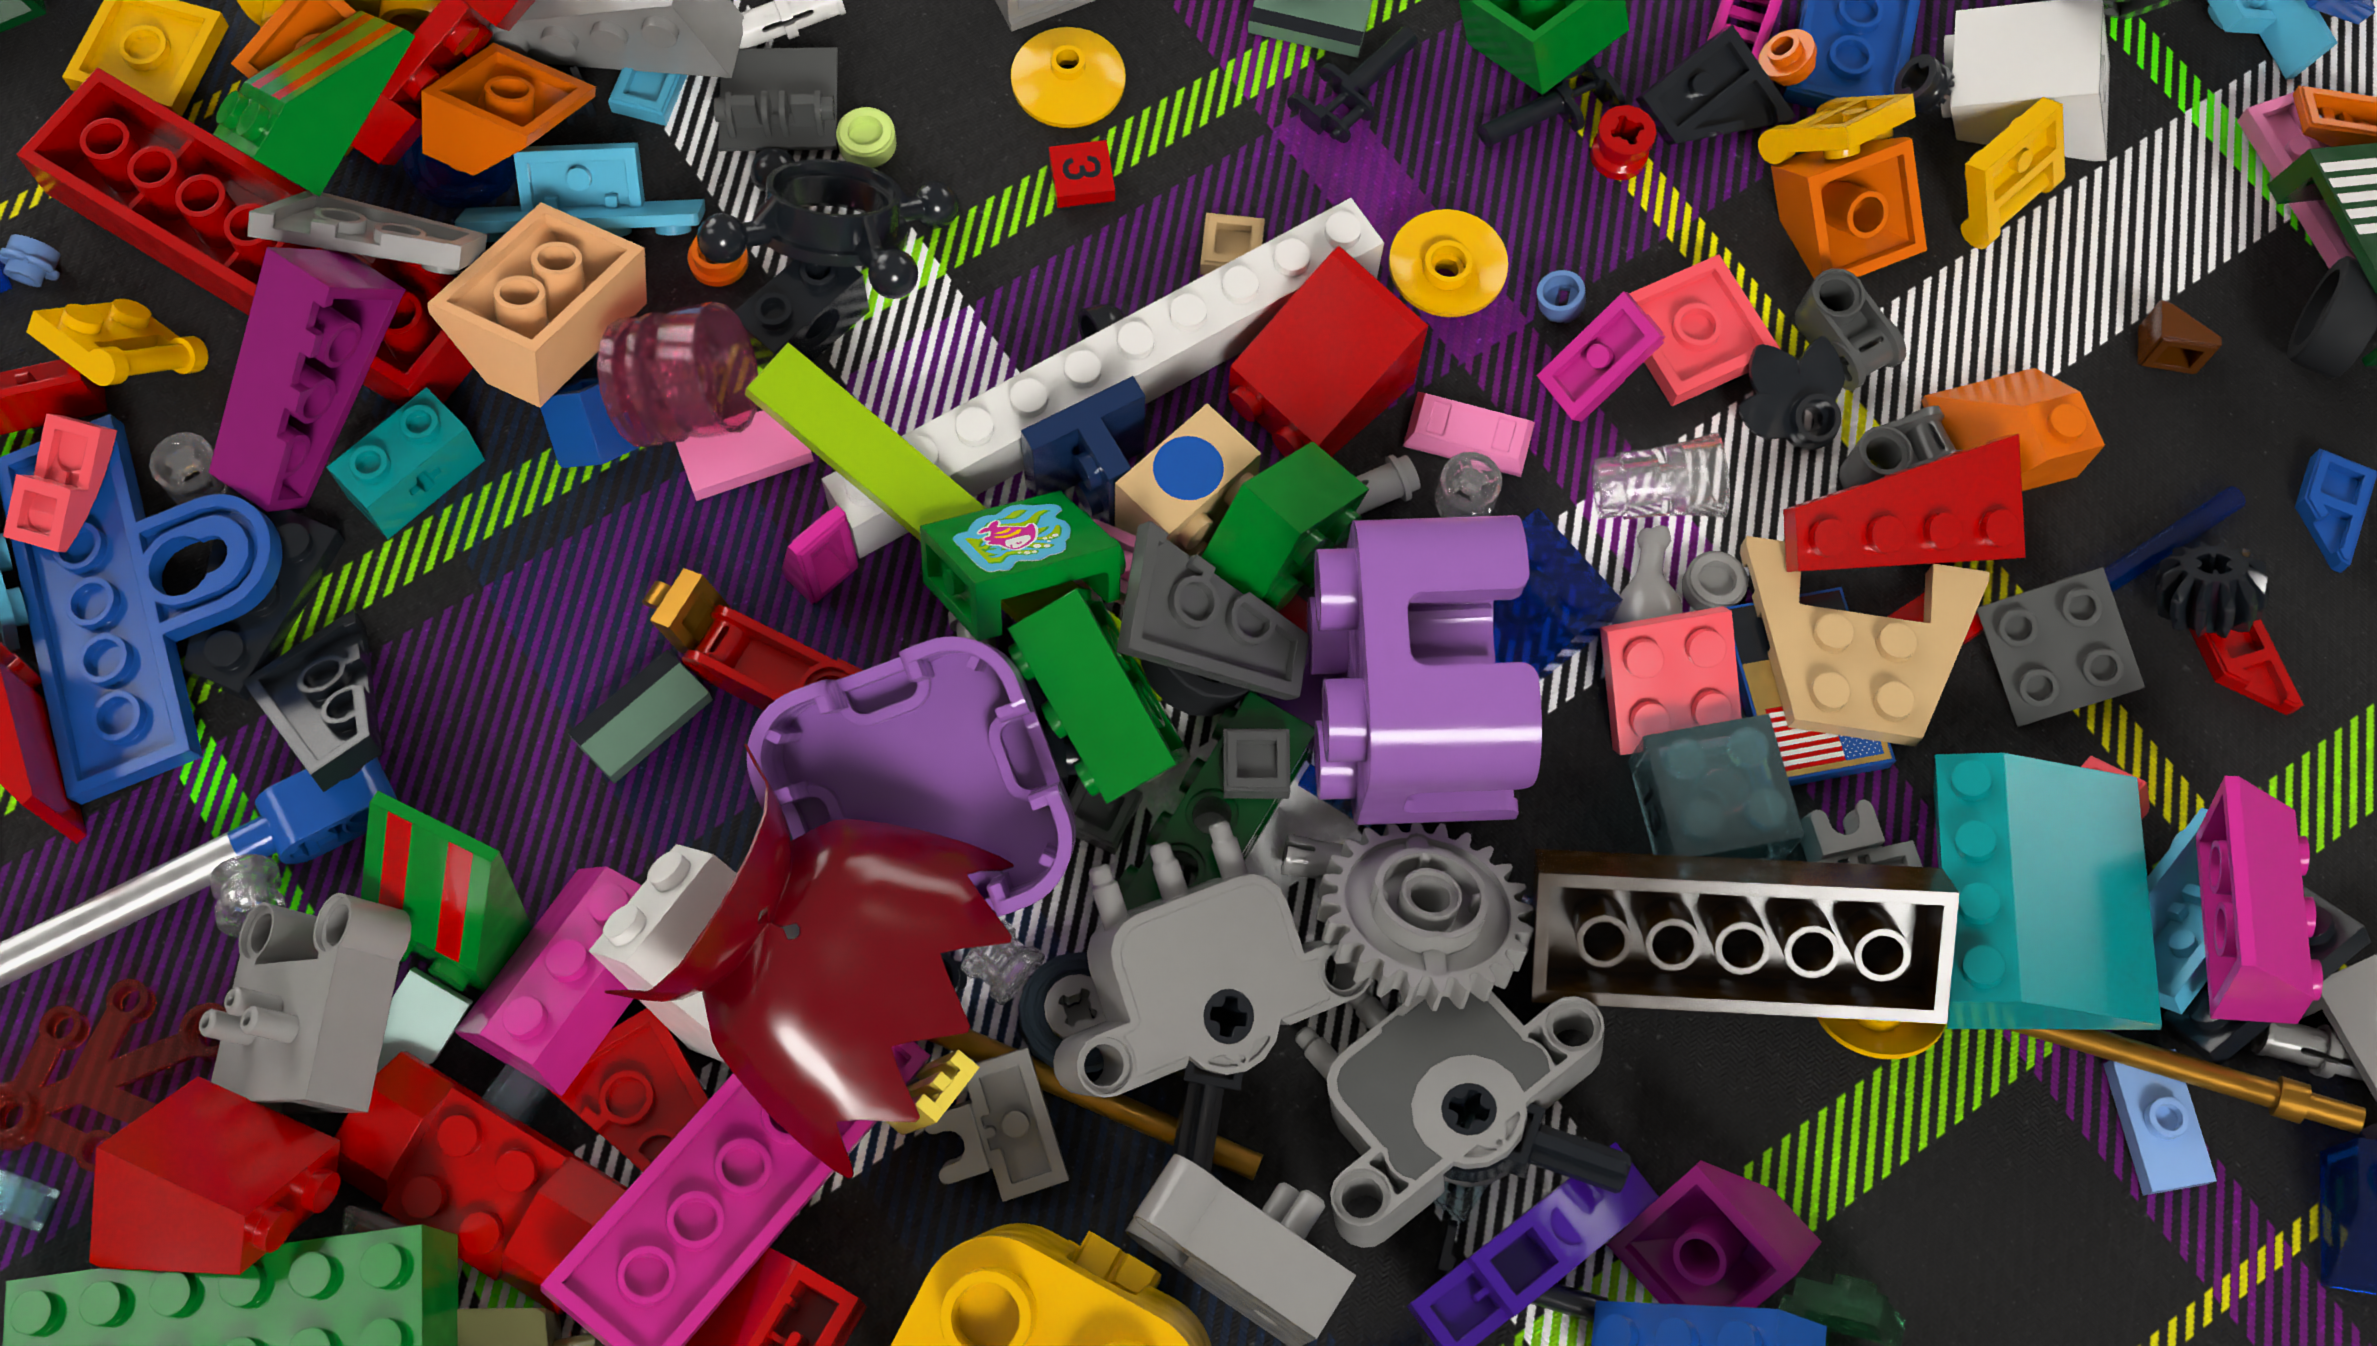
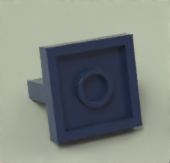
M1134 376L1021 430L1025 485L1032 497L1056 491L1063 492L1075 486L1077 496L1088 515L1093 517L1099 514L1104 523L1115 527V483L1132 469L1127 460L1144 452L1145 394Z

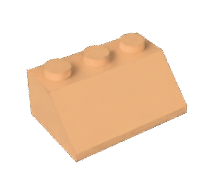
M540 202L427 303L428 312L487 384L541 408L647 304L645 248Z

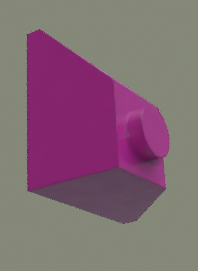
M1700 1160L1606 1245L1660 1304L1756 1308L1800 1271L1822 1241L1772 1188Z

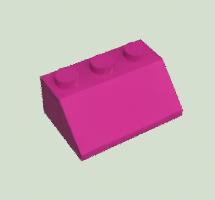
M2224 776L2196 833L2210 1018L2298 1024L2311 1003L2320 999L2323 988L2322 965L2318 959H2311L2308 938H2311L2315 931L2316 906L2312 897L2304 896L2302 876L2306 875L2309 867V842L2306 836H2298L2294 809L2239 776Z
M607 866L578 869L465 1016L455 1032L461 1038L562 1097L633 1000V998L605 993L606 990L628 989L589 950L603 934V928L608 918L616 910L625 906L642 885Z

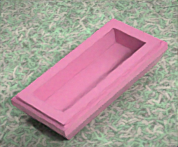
M1418 392L1403 447L1521 477L1535 422Z

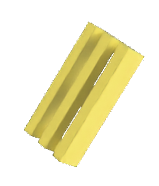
M959 1049L925 1064L916 1075L920 1081L907 1086L920 1119L917 1122L887 1123L901 1135L937 1123L980 1067Z

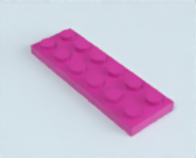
M914 1041L892 1046L898 1069L906 1086H908L924 1065L927 1064L931 1055ZM733 1073L541 1284V1292L605 1346H685L833 1174L834 1170L811 1154L779 1125ZM852 1120L837 1122L848 1155L877 1121Z

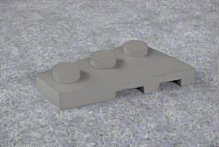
M308 190L249 211L247 235L248 237L348 252L380 259L422 264L421 267L423 269L439 274L460 273L461 269L471 265L485 252L487 234L323 192L318 197Z

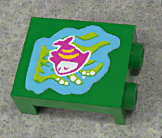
M1061 491L920 526L923 583L977 641L1002 635L1001 600L1082 579L1106 603L1120 600V576L1124 574L1126 568L1125 556L1120 543L1115 538L1109 536L1090 518L1086 511L1081 510Z

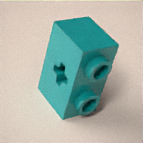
M426 387L326 468L347 498L389 539L483 463L485 459L467 427Z

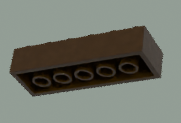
M1535 849L1532 893L1533 913L1531 915V927L1534 928V932L1530 940L1528 966L1531 1002L1553 1003L1563 997L1576 996L1587 999L1595 1006L1947 1024L1959 891L1942 868Z

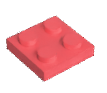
M1720 254L1629 293L1642 310L1653 319L1665 336L1663 339L1664 343L1644 363L1672 407L1748 373L1749 361L1753 349L1757 345L1764 344L1780 349Z
M1721 606L1600 627L1612 747L1619 755L1743 734L1731 610Z

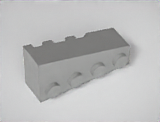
M535 0L510 31L495 27L491 23L488 28L493 32V35L488 44L496 43L542 64L622 70L626 67L633 68L634 71L732 78L743 36L742 22L744 16L731 0Z

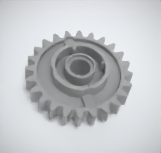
M1412 823L1410 831L1407 833L1402 832L1396 824H1386L1383 836L1367 827L1363 830L1360 843L1346 839L1340 856H1331L1317 898L1320 899L1316 920L1326 923L1322 941L1339 944L1334 961L1337 964L1356 963L1357 968L1353 977L1356 983L1370 977L1375 978L1378 981L1377 996L1383 997L1391 989H1397L1401 992L1403 1006L1409 1007L1414 998L1421 995L1425 997L1432 1011H1437L1441 998L1445 996L1449 997L1458 1009H1464L1470 992L1485 1002L1489 999L1494 985L1505 989L1508 986L1513 971L1519 972L1534 932V928L1528 925L1533 913V906L1521 902L1526 891L1525 884L1508 882L1513 868L1511 864L1493 865L1490 863L1494 851L1493 847L1488 846L1478 851L1473 850L1470 847L1471 834L1467 832L1457 840H1452L1448 838L1445 824L1440 823L1433 834L1426 833L1421 823Z

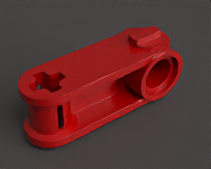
M716 605L710 613L713 622L695 650H686L682 657L683 664L703 680L762 710H765L776 699L793 690L821 680H837L863 671L840 658L834 660L736 610L722 605Z

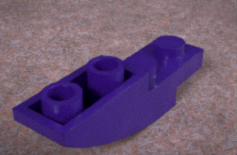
M1616 1142L1609 1146L1616 1150L1622 1151V1149ZM1632 1162L1627 1182L1620 1193H1612L1568 1178L1406 1307L1435 1346H1476L1593 1254L1642 1213L1659 1196Z

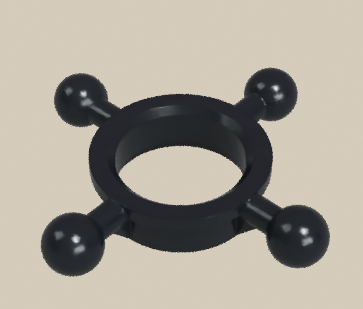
M768 148L759 152L751 164L752 181L760 191L766 194L765 201L757 208L752 221L741 223L736 217L725 213L711 215L700 225L697 233V242L706 258L720 264L731 263L742 256L747 247L767 245L782 255L807 263L837 267L865 265L869 269L868 277L873 289L885 298L899 299L911 293L918 281L917 264L908 253L903 251L907 243V222L918 220L929 228H944L957 217L959 199L954 189L941 181L924 183L917 189L914 196L907 197L892 178L871 167L853 162L829 159L795 162L794 158L785 150ZM833 206L859 211L863 214H829L802 207Z

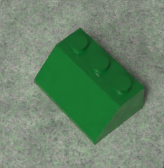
M1076 588L1008 628L1015 641L1014 644L1008 647L1009 653L1016 667L1027 681L1034 677L1038 681L1048 699L1041 704L1043 714L1054 733L1060 739L1066 735L1069 736L1080 756L1078 760L1073 762L1075 770L1084 787L1092 796L1101 793L1107 804L1191 757L1136 658L1116 652L1120 630L1102 598L1096 592L1090 589Z

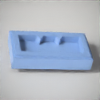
M2111 1060L2104 1063L2105 1072L2143 1196L2216 1182V1176L2187 1084Z

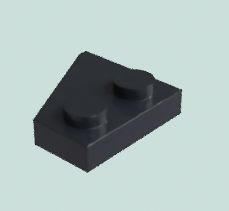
M1733 25L1722 29L1636 98L1643 111L1652 118L1656 129L1668 145L1787 122L1796 116Z

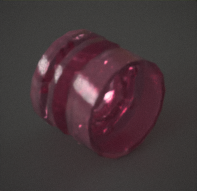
M707 302L676 308L668 314L652 312L642 317L630 316L619 318L607 326L599 343L597 362L600 393L610 420L619 434L633 446L654 447L663 445L665 442H684L690 436L710 438L741 433L751 425L758 406L745 396V391L749 384L758 376L757 361L747 331L739 317L727 305Z

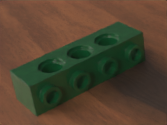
M1251 691L1239 709L1231 705L1226 708L1211 737L1218 742L1207 761L1199 757L1193 761L1179 786V791L1185 794L1174 814L1166 810L1160 814L1145 842L1149 847L1162 842H1168L1171 845L1174 857L1178 859L1180 866L1190 869L1196 877L1193 884L1187 888L1211 879L1222 878L1211 847L1213 843L1211 835L1202 832L1194 824L1196 817L1206 812H1214L1223 816L1229 822L1233 836L1237 837L1244 861H1246L1283 800L1223 798L1224 728L1289 729L1290 787L1313 750V726ZM1150 852L1140 868L1130 864L1118 881L1127 911L1162 898L1152 869L1153 861Z

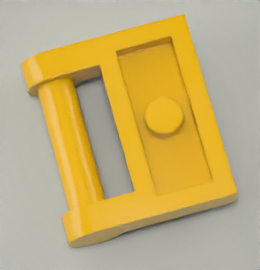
M1913 93L1831 99L1821 104L1815 114L1795 124L1778 125L1762 133L1758 140L1759 153L1770 164L1782 163L1793 157L1796 152L1823 151L1825 159H1841L1856 155L1861 151V144L1867 141L1890 138L1894 135V127L1916 117Z
M2042 97L2024 114L2015 118L2003 132L1983 149L1977 151L1965 163L1969 217L1961 224L1960 229L1964 239L1971 246L1977 249L1987 248L2000 236L2001 227L2039 193L2052 191L2064 180L2063 104Z
M115 299L113 302L90 305L68 304L62 308L35 310L32 313L26 333L99 386L121 384L126 381L128 376L174 370L179 374L200 372L208 363V350L200 338L195 336L179 337L153 318L151 311L147 307L129 299Z

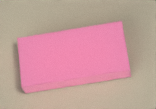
M763 410L674 439L696 501L814 462L811 450Z

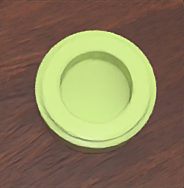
M871 107L854 109L841 118L836 129L839 151L847 162L875 168L886 163L895 152L897 142L894 124L891 118L879 109Z

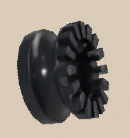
M1921 54L1912 58L1901 69L1895 80L1894 93H1913L1915 111L1919 114H1929L1931 109L1936 111L1939 108V102L1942 104L1946 102V99L1943 98L1945 94L1951 95L1952 91L1948 88L1954 87L1955 82L1952 79L1955 76L1951 73V69L1940 64L1930 54Z

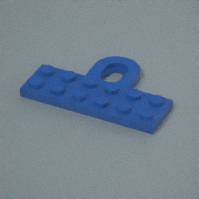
M111 414L89 422L115 429L117 434L98 495L87 519L67 552H56L11 539L66 796L68 799L81 805L203 757L176 642L236 619L251 611L267 596L274 586L282 564V543L275 525L265 514L239 497L227 494L206 495L146 518L124 424ZM40 442L0 457V492L6 519L16 474L34 475ZM219 539L225 542L227 556L219 568L207 573L201 583L190 592L178 596L166 595L162 586V574L166 563L174 553L199 541L204 543Z

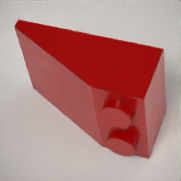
M0 641V784L21 805L78 844L87 836L79 803L68 799L66 796L46 699L35 690L42 683L41 677Z

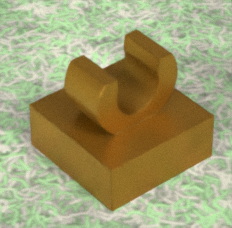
M683 568L672 586L661 581H655L642 600L645 606L656 609L650 621L683 654H685L686 650H695L713 622L710 613L716 605L731 608L702 574Z

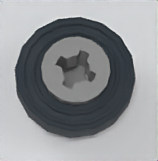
M1084 952L1058 955L1042 964L1025 983L1018 1005L1021 1035L1027 1046H1029L1031 1053L1052 1068H1054L1055 1052L1064 1039L1074 1033L1106 1021L1089 971L1087 953ZM1079 1001H1080L1079 1004H1074V1005H1072L1071 1007H1068V1006L1064 1005V1003L1070 1005V1004H1072V1003H1074V1002H1079ZM1097 1047L1092 1048L1086 1056L1084 1063L1085 1073L1098 1072L1104 1067L1103 1055Z

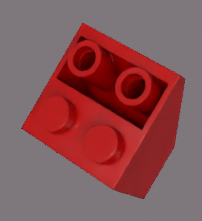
M769 1247L685 1346H845L867 1306L857 1296Z

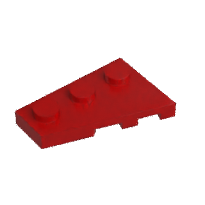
M648 1008L609 1031L562 1097L548 1089L642 1172L646 1170L710 1099L674 1034Z

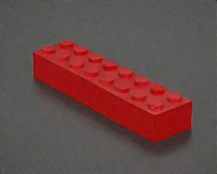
M98 67L16 154L46 194L248 316L267 247L329 250L248 237L249 211L307 190ZM349 253L406 289L364 379L363 385L399 407L405 405L426 387L444 404L473 369L471 363L428 312L427 303L452 282L455 277L450 274L427 271L421 267L422 264Z

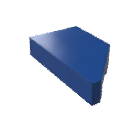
M2319 448L2309 459L2295 509L2331 570L2341 573L2351 565L2376 481L2377 471Z

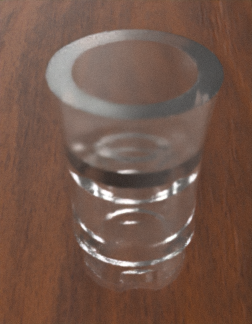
M1714 432L1684 442L1643 450L1618 452L1616 457L1594 459V464L1592 465V489L1595 509L1599 519L1621 515L1624 520L1661 516L1725 518L1729 510L1730 484L1726 453L1720 435Z

